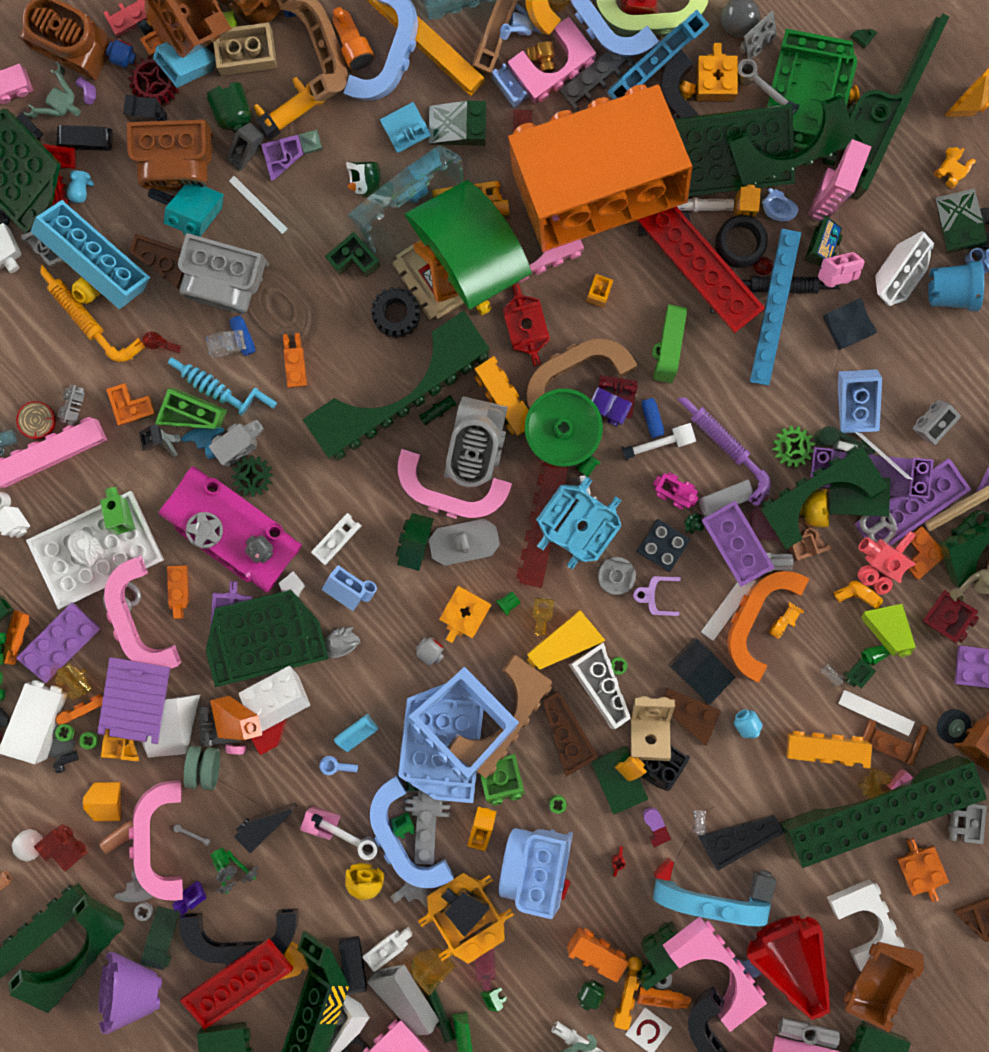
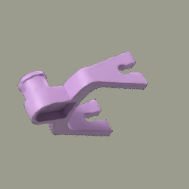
M654 576L650 581L649 587H639L634 591V599L640 603H649V610L653 615L679 616L678 611H659L656 608L655 589L657 583L661 580L680 581L681 577ZM640 591L645 593V597L642 599L637 596Z

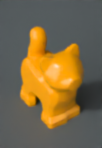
M947 148L945 151L946 159L941 167L933 173L938 179L947 175L949 179L945 185L950 189L954 188L958 181L968 174L971 166L975 164V159H969L965 166L957 162L961 158L964 148Z

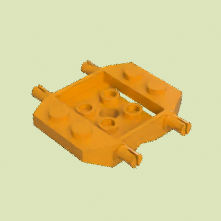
M463 872L427 896L428 913L419 919L418 922L423 927L429 922L434 921L448 944V948L438 954L442 961L454 955L469 964L505 941L504 922L515 914L511 908L501 914L491 902L484 889L485 886L494 882L490 874L482 880H478ZM448 887L456 894L462 887L469 891L473 890L474 894L489 903L490 909L465 937L447 917L445 911L441 912L448 904L441 897ZM492 921V925L488 926L487 928H485L478 934L474 935L464 943H460L461 940H463L470 934L474 933L475 931H477L478 929Z

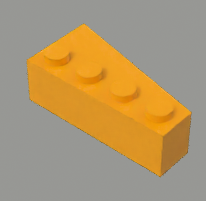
M493 356L475 368L476 377L474 379L479 387L484 386L487 391L485 396L490 403L494 402L495 404L508 407L505 417L508 423L506 428L511 435L515 433L518 437L525 432V420L529 410L524 402L520 401L516 389L512 384H509L507 375L501 368L499 369L496 364L498 361Z
M793 731V734L788 733L786 757L788 759L812 762L818 759L820 762L829 764L839 761L840 764L846 766L861 763L863 768H870L872 744L863 740L864 737L852 736V739L844 738V735L832 734V737H825L824 733L819 732L805 735L804 731Z

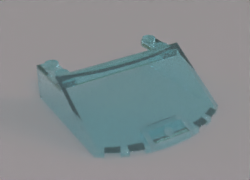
M441 145L437 146L386 182L347 215L352 221L356 232L373 254L377 251L369 232L372 228L370 223L376 218L380 220L384 216L382 212L390 205L392 208L395 206L399 208L430 184L429 180L433 178L434 175L432 173L434 172L437 173L447 169L458 184L464 182L462 158L458 154Z

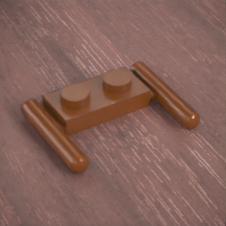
M869 719L862 735L864 737L863 740L872 744V748L913 765L928 731V726L921 725L912 745L876 729L877 721Z

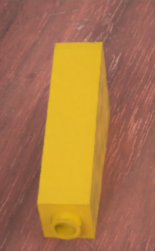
M578 610L527 653L529 656L527 661L533 668L537 666L540 670L604 642L605 639L582 611Z

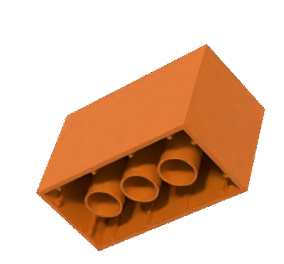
M659 84L649 88L646 85H636L630 88L625 93V96L611 101L606 97L598 98L592 101L587 109L572 113L570 110L560 111L552 116L550 122L535 126L533 123L522 124L514 130L512 135L508 136L513 176L542 252L688 203L692 164ZM558 215L559 220L553 221L552 216Z

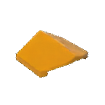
M94 782L84 795L83 809L93 821H121V782Z

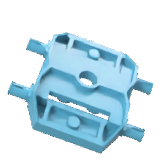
M587 476L578 487L560 485L536 519L544 534L537 547L544 551L549 542H554L573 554L568 564H566L571 569L576 566L579 560L581 562L598 560L621 528L619 516L615 509L622 500L615 496L612 502L606 506L589 495L586 489L593 480ZM576 499H578L579 501L576 503L575 506H573V508H572L571 512L569 513V515L567 516V518L561 523V526L559 527V529H558L557 531H555V528L558 526V524L560 523V521L563 519V517L565 516V514L567 513V511L570 509V507L572 506V504L575 502ZM580 521L586 522L583 529L577 528Z

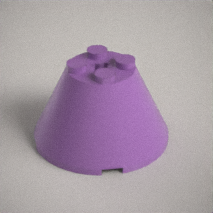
M115 952L107 953L105 959L109 960L107 965H103L101 973L99 1013H103V1022H99L102 1034L112 1033L153 1013L154 1010H159L160 998L157 995L158 989H161V977H157L156 972Z

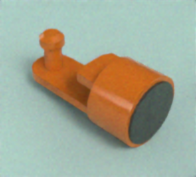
M336 7L333 10L332 21L343 44L341 48L343 57L349 69H362L374 60L375 55L367 38L360 36L350 13L340 7Z

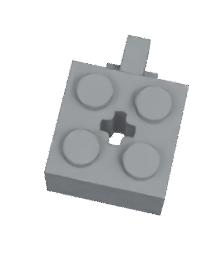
M258 420L245 426L235 423L227 429L228 432L225 435L215 437L211 441L212 444L208 447L223 466L230 468L237 461H240L242 457L256 449V438L265 429Z

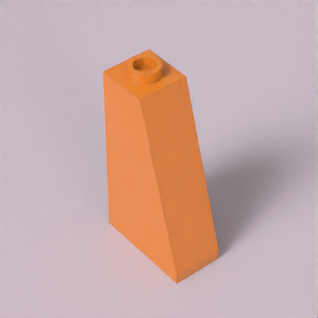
M231 696L210 700L218 738L247 740L262 735L259 716Z

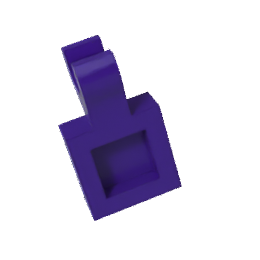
M196 881L183 891V900H177L172 904L174 911L179 910V913L183 915L188 911V908L192 910L207 897L202 884Z

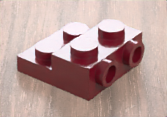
M944 590L922 622L957 645L958 642L963 643L968 636L966 630L969 626L974 627L978 622V610L960 601L958 598L954 602L950 597V593Z

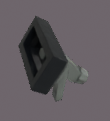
M150 425L139 432L142 451L151 450L161 444L174 458L178 455L171 443H180V435L166 434L158 425Z

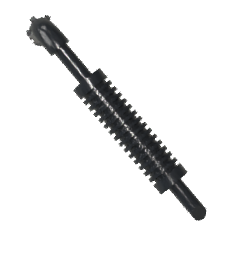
M751 275L750 280L741 281L752 293H768L771 276ZM793 276L789 293L818 294L819 289L840 290L838 285L828 287L824 282L819 281L818 277ZM710 306L709 313H715V311Z

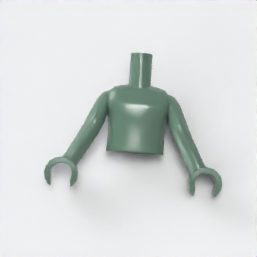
M57 62L55 64L58 66V70H51V72L57 76L65 92L57 87L51 90L46 98V104L53 109L35 108L29 104L28 106L32 110L30 113L24 111V114L31 119L36 118L38 114L62 117L68 111L75 116H79L81 113L80 109L72 105L75 95L63 77L65 69Z

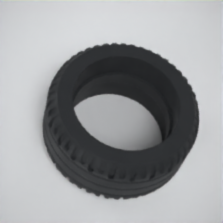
M737 215L728 219L719 229L715 240L717 253L729 266L736 268H745L755 264L763 256L768 244V236L763 224L748 215ZM735 227H743L750 230L757 242L754 253L749 256L734 254L726 243V235L729 230Z

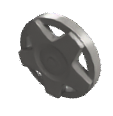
M200 512L192 516L188 521L186 535L194 546L203 549L211 548L221 540L223 526L219 518L214 514ZM206 516L213 518V520L209 521ZM197 518V523L191 524ZM218 527H220L219 536L215 532ZM189 533L194 534L196 536L195 541L191 538ZM206 540L212 542L210 544L203 545Z

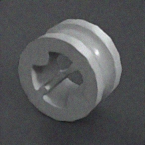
M143 902L136 906L134 915L139 921H146L153 915L154 910L151 904ZM140 907H143V909H148L146 917L144 914L141 915L139 913V911L142 910Z

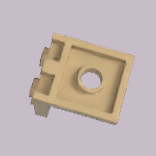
M647 696L635 698L631 712V757H638L640 760L670 761V720L675 708V700H670L667 697L650 699ZM651 736L656 740V743L648 744L645 738Z

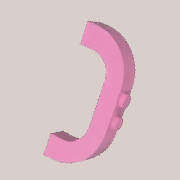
M401 449L398 460V476L401 485L410 497L423 505L429 506L428 510L439 513V510L447 512L446 516L455 519L458 516L481 518L498 510L508 497L512 483L493 478L488 494L477 502H467L428 490L420 484L417 478V467L421 455Z
M142 555L119 565L108 578L104 593L105 605L108 611L106 613L107 619L113 624L115 629L113 634L116 641L120 642L124 653L131 661L167 666L171 669L182 663L176 646L172 645L163 649H152L146 646L139 637L125 600V589L128 583L148 573Z
M180 780L161 782L148 789L135 806L133 827L129 828V839H133V847H129V859H133L136 877L140 885L149 894L163 900H183L181 876L162 877L152 870L150 866V818L159 806L166 803L181 802Z

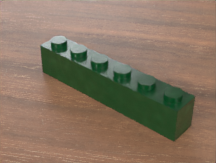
M79 883L74 887L69 885L61 892L63 896L60 899L55 897L46 905L48 907L47 910L44 912L42 910L38 911L31 917L34 921L29 925L25 922L17 929L18 934L15 937L10 935L2 942L4 946L0 948V979L74 917L72 909L84 895L89 896Z

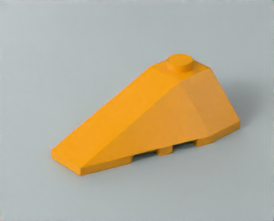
M989 68L946 112V117L974 116L979 111L983 113L989 106Z

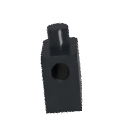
M448 887L441 895L448 902L445 907V914L464 937L490 909L487 901L463 887L457 894Z

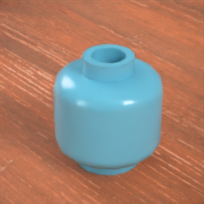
M744 709L735 715L734 726L741 737L754 739L759 736L763 725L754 711Z

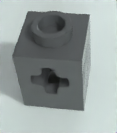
M766 870L754 871L749 891L751 897L772 902L776 878L771 872Z

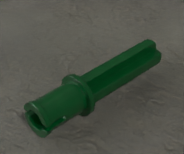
M430 984L424 988L432 1010L439 1019L436 1027H439L444 1043H448L455 1039L449 1023L451 1020L447 1018L435 985Z

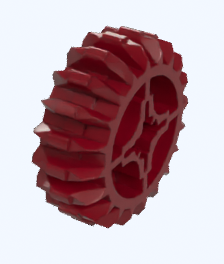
M147 55L146 61L140 58L141 64L134 63L136 70L130 69L133 76L128 77L129 81L132 82L129 84V88L133 90L132 95L134 97L157 98L162 107L163 102L169 105L168 99L175 100L173 94H179V90L170 79L168 84L163 80L164 71L149 55ZM142 80L147 83L146 92H143L141 89Z

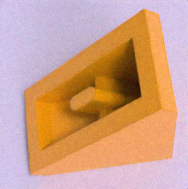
M595 274L586 302L604 308L613 280Z

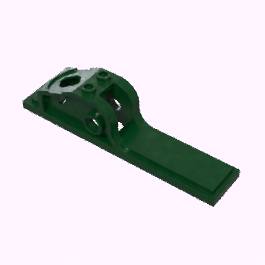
M942 13L940 17L936 16L927 27L895 95L881 90H871L864 93L854 106L849 107L848 114L856 141L871 146L851 198L858 200L868 190L950 16Z

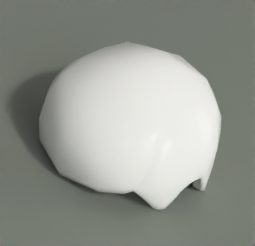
M32 829L19 833L12 843L13 854L18 859L26 862L37 858L44 847L42 835Z

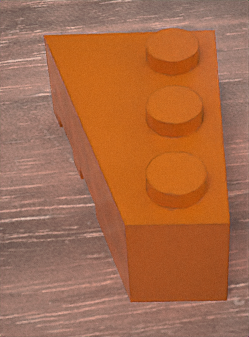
M578 927L567 945L568 957L574 959L576 956L583 961L582 964L589 967L590 965L599 974L616 983L629 964L626 957L627 954L618 948L617 950L613 949L608 941L603 938L597 939L594 937V933L587 928L583 930Z

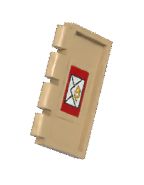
M413 245L396 255L397 260L392 265L399 275L404 272L407 273L401 279L409 291L417 288L412 294L415 296L419 306L421 307L427 303V306L422 310L429 321L435 317L437 320L441 319L464 303L460 296L439 303L435 300L430 265L414 251Z

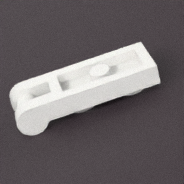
M349 513L336 524L311 552L324 565H327L362 527L359 522L356 523L351 519L352 516ZM345 524L351 528L348 532L342 528Z

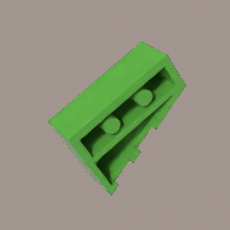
M169 388L155 425L216 429L221 427L227 409L179 389Z

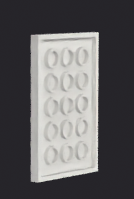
M132 491L121 496L128 502L136 530L116 535L106 529L102 508L99 505L26 540L58 610L67 607L71 602L75 603L105 589L111 573L129 559L142 555L146 569L164 561ZM76 531H86L93 538H96L102 547L103 557L98 556L94 565L90 568L76 561L69 551L67 540Z

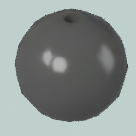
M730 0L721 12L722 27L728 35L734 38H744L760 22L759 7L753 0Z

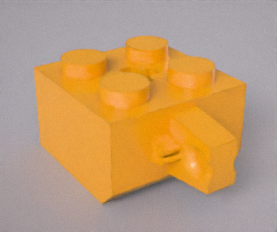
M713 43L712 54L699 56L696 62V101H734L738 94V56L722 54V43Z
M458 585L439 620L448 624L446 629L450 630L445 640L453 643L457 635L462 637L463 633L473 638L492 604ZM467 606L470 608L469 612L471 613V615H466L464 617L462 616V611H460V609H465Z

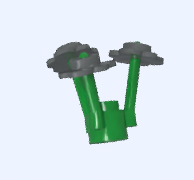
M223 847L211 854L213 865L218 873L215 878L223 886L215 890V893L228 894L232 890L231 886L236 885V882L226 884V881L231 880L237 872L236 867L229 866L225 868L230 863L229 859L247 874L242 881L243 883L256 879L258 875L256 871L259 869V866H255L249 871L233 856L230 850L226 852Z

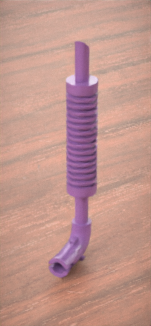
M678 398L677 400L693 414L690 419L694 423L697 422L696 425L699 424V428L702 427L701 430H705L704 433H708L707 436L710 435V439L713 438V441H716L715 443H718L721 449L724 448L723 451L727 455L730 454L729 457L732 456V460L735 459L734 462L737 465L743 463L756 475L755 478L759 481L758 488L749 497V501L752 502L756 498L752 504L755 506L760 505L766 495H770L771 480L769 475L763 469H759L748 458L750 452L747 449L744 450L745 447H741L742 444L739 445L740 442H736V439H733L734 437H731L730 433L727 434L728 431L725 432L726 429H722L723 426H719L720 423L717 424V420L714 421L715 418H711L712 415H708L709 412L706 413L703 407L697 409L687 398Z

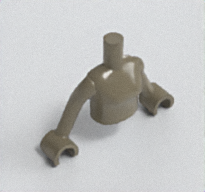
M989 565L987 569H982L970 576L959 589L956 588L950 592V597L954 602L957 601V598L960 601L965 600L966 597L963 592L974 581H976L974 589L978 593L989 594Z

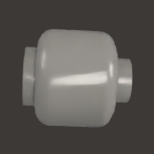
M433 637L424 638L415 648L417 650L416 656L428 666L433 663L438 664L444 657L442 654L444 647Z

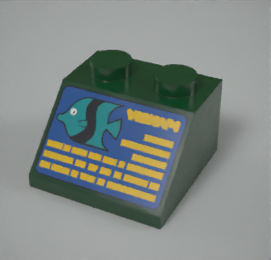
M824 216L815 227L804 261L821 266L823 259L836 256L837 253L834 252L836 245H840L843 237L840 234L842 227L829 217Z

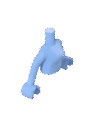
M516 4L514 8L519 13L513 11L509 24H503L500 28V38L504 40L508 39L511 32H517L520 36H529L533 31L542 34L530 20L527 11L519 4Z

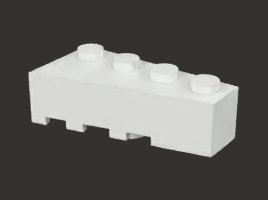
M600 643L568 665L610 728L616 729L631 719L611 667L610 659L607 656L605 645Z

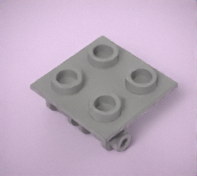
M773 11L744 36V41L740 44L739 50L742 53L746 52L748 59L757 56L777 36Z
M70 385L69 388L65 389L63 399H66L58 412L60 422L73 426L77 422L79 413L69 409L80 411V409L70 407L72 403L82 406V404L72 400L83 402L85 395L83 388H76V385Z

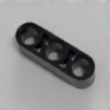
M57 126L56 146L73 147L75 150H112L113 130L110 128Z
M360 937L340 938L339 947L343 975L349 985L347 995L367 992Z

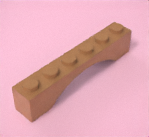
M496 0L471 64L478 72L485 75L491 74L503 41L500 38V28L503 24H509L518 0Z

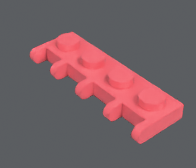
M138 0L126 8L120 3L118 5L121 10L111 16L107 11L103 12L117 37L138 26L137 22L140 23L145 19L146 21L148 20L144 9L145 0Z

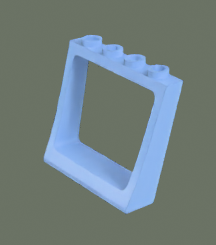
M465 667L408 717L409 722L412 724V730L417 735L421 733L426 738L424 740L425 744L431 749L434 747L439 752L437 755L444 763L448 761L452 766V772L457 777L462 776L466 781L473 776L509 737L519 723ZM457 685L462 686L504 730L470 768L465 767L419 718Z

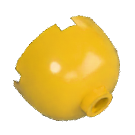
M827 489L815 490L808 496L801 507L800 515H804L805 521L811 526H829Z
M367 863L351 865L350 870L347 869L345 874V887L348 893L362 901L377 896L384 882V873L380 868L377 867V870L372 869V865Z

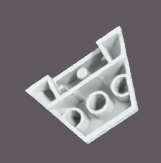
M201 694L165 698L158 744L151 743L152 736H148L147 742H142L148 758L187 754Z

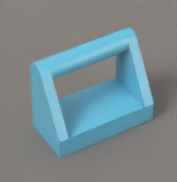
M367 713L337 735L334 741L339 747L348 752L379 728Z

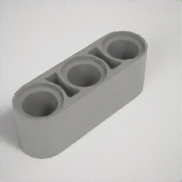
M748 479L699 498L697 501L703 516L707 517L733 501H736L737 504L748 501L754 491Z

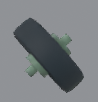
M958 709L946 711L937 722L938 736L950 744L962 742L967 737L966 730L971 729L969 716Z

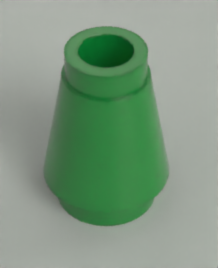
M884 645L865 648L861 652L862 660L871 666L876 665L891 655Z

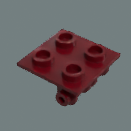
M600 375L598 388L632 403L626 418L632 419L638 381Z

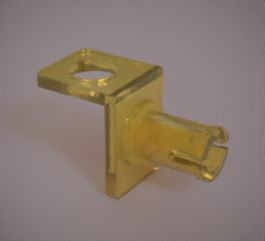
M534 599L532 616L536 620L534 630L536 635H546L547 621H552L553 599ZM541 603H545L549 606V608H542L538 606Z

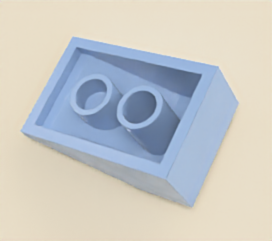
M877 369L839 371L838 400L841 433L880 431L882 376Z

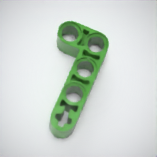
M667 305L659 356L653 376L655 381L671 384L674 381L680 359L687 314L686 307Z

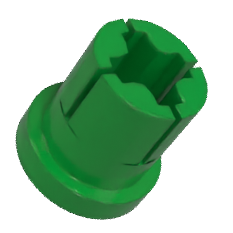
M590 456L582 463H579L576 469L589 477L597 465L599 466L601 462Z
M512 591L501 600L497 599L495 601L505 616H508L511 610L521 604L518 597Z

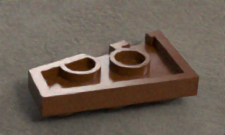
M667 688L663 697L675 700L672 717L707 746L721 710Z

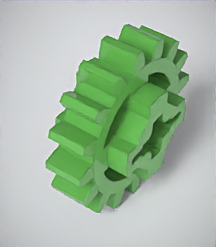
M789 426L788 431L783 428L781 430L782 435L779 433L775 435L778 440L772 441L776 445L772 451H777L774 458L780 457L779 463L783 464L786 462V467H790L792 463L794 468L798 467L799 463L805 465L804 459L810 460L811 457L808 454L814 453V450L810 449V447L815 445V443L809 441L812 435L806 436L807 430L805 429L801 432L800 426H797L795 430L793 426ZM789 434L797 435L794 439L787 437ZM795 443L796 449L791 451L792 446L790 444ZM781 444L784 447V452H782ZM792 455L800 457L799 459L795 460L789 459L790 457H792Z

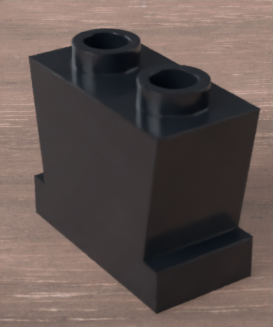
M125 95L123 114L130 122L167 121V112L157 98Z

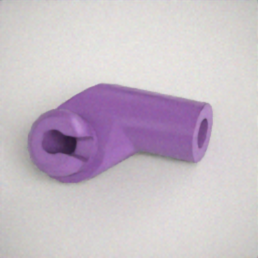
M79 77L75 84L84 90L83 101L91 105L96 100V88L82 77Z

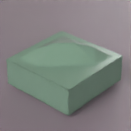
M317 130L299 134L305 155L323 150Z

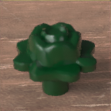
M695 512L693 515L687 516V519L684 521L685 532L694 534L695 531H702L704 529L701 514Z

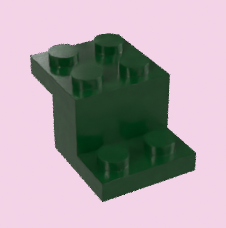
M672 921L670 923H663L659 926L657 932L654 934L649 933L642 939V949L651 963L643 965L640 972H638L641 984L646 991L678 969V966L663 947L664 943L679 933Z

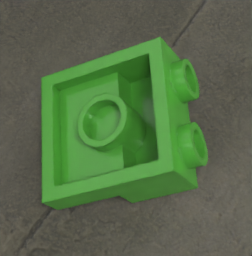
M515 754L505 756L502 760L499 759L495 765L497 768L491 776L488 775L485 778L480 774L486 801L491 803L492 806L500 805L504 799L508 798L511 801L519 800L522 798L521 795L525 794Z

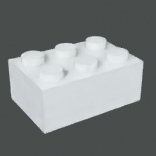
M291 666L239 692L242 704L259 716L261 731L311 706L299 675Z

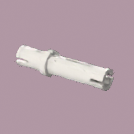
M693 197V199H688V203L677 207L680 211H692L693 213L698 211H733L734 199H698V197Z
M556 1021V1027L554 1025L551 1032L564 1039L568 1045L577 1042L589 1044L587 1040L576 1034L577 1032L574 1029L570 1030L559 1021ZM596 1047L594 1050L587 1052H600L602 1050Z

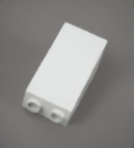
M38 680L25 683L0 744V754L32 764L46 760L58 726L55 719L62 712L68 693L63 692L62 688L58 686H44V682Z

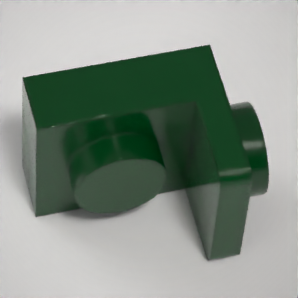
M859 658L853 667L843 674L847 677L845 681L855 688L857 685L862 689L875 674L876 670Z

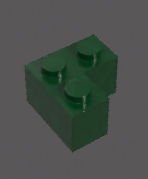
M355 232L351 233L325 255L328 263L339 275L355 264L367 278L381 266L376 256Z
M411 513L410 519L405 520L403 526L405 533L401 532L398 541L401 546L398 545L396 557H399L397 565L420 571L434 521L433 518Z

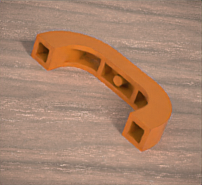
M790 571L772 572L759 578L751 586L747 595L742 596L739 602L741 607L738 612L734 613L731 619L733 624L729 630L727 648L732 663L743 675L759 683L768 666L754 659L749 654L746 646L747 636L766 597L778 589H785L801 596L810 578Z

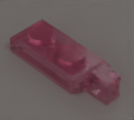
M494 948L475 959L476 977L478 981L482 980L483 991H491L490 980H495Z

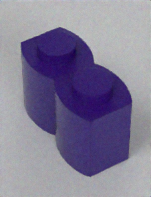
M598 387L592 398L601 416L608 419L607 423L616 427L618 424L623 425L631 408V402Z

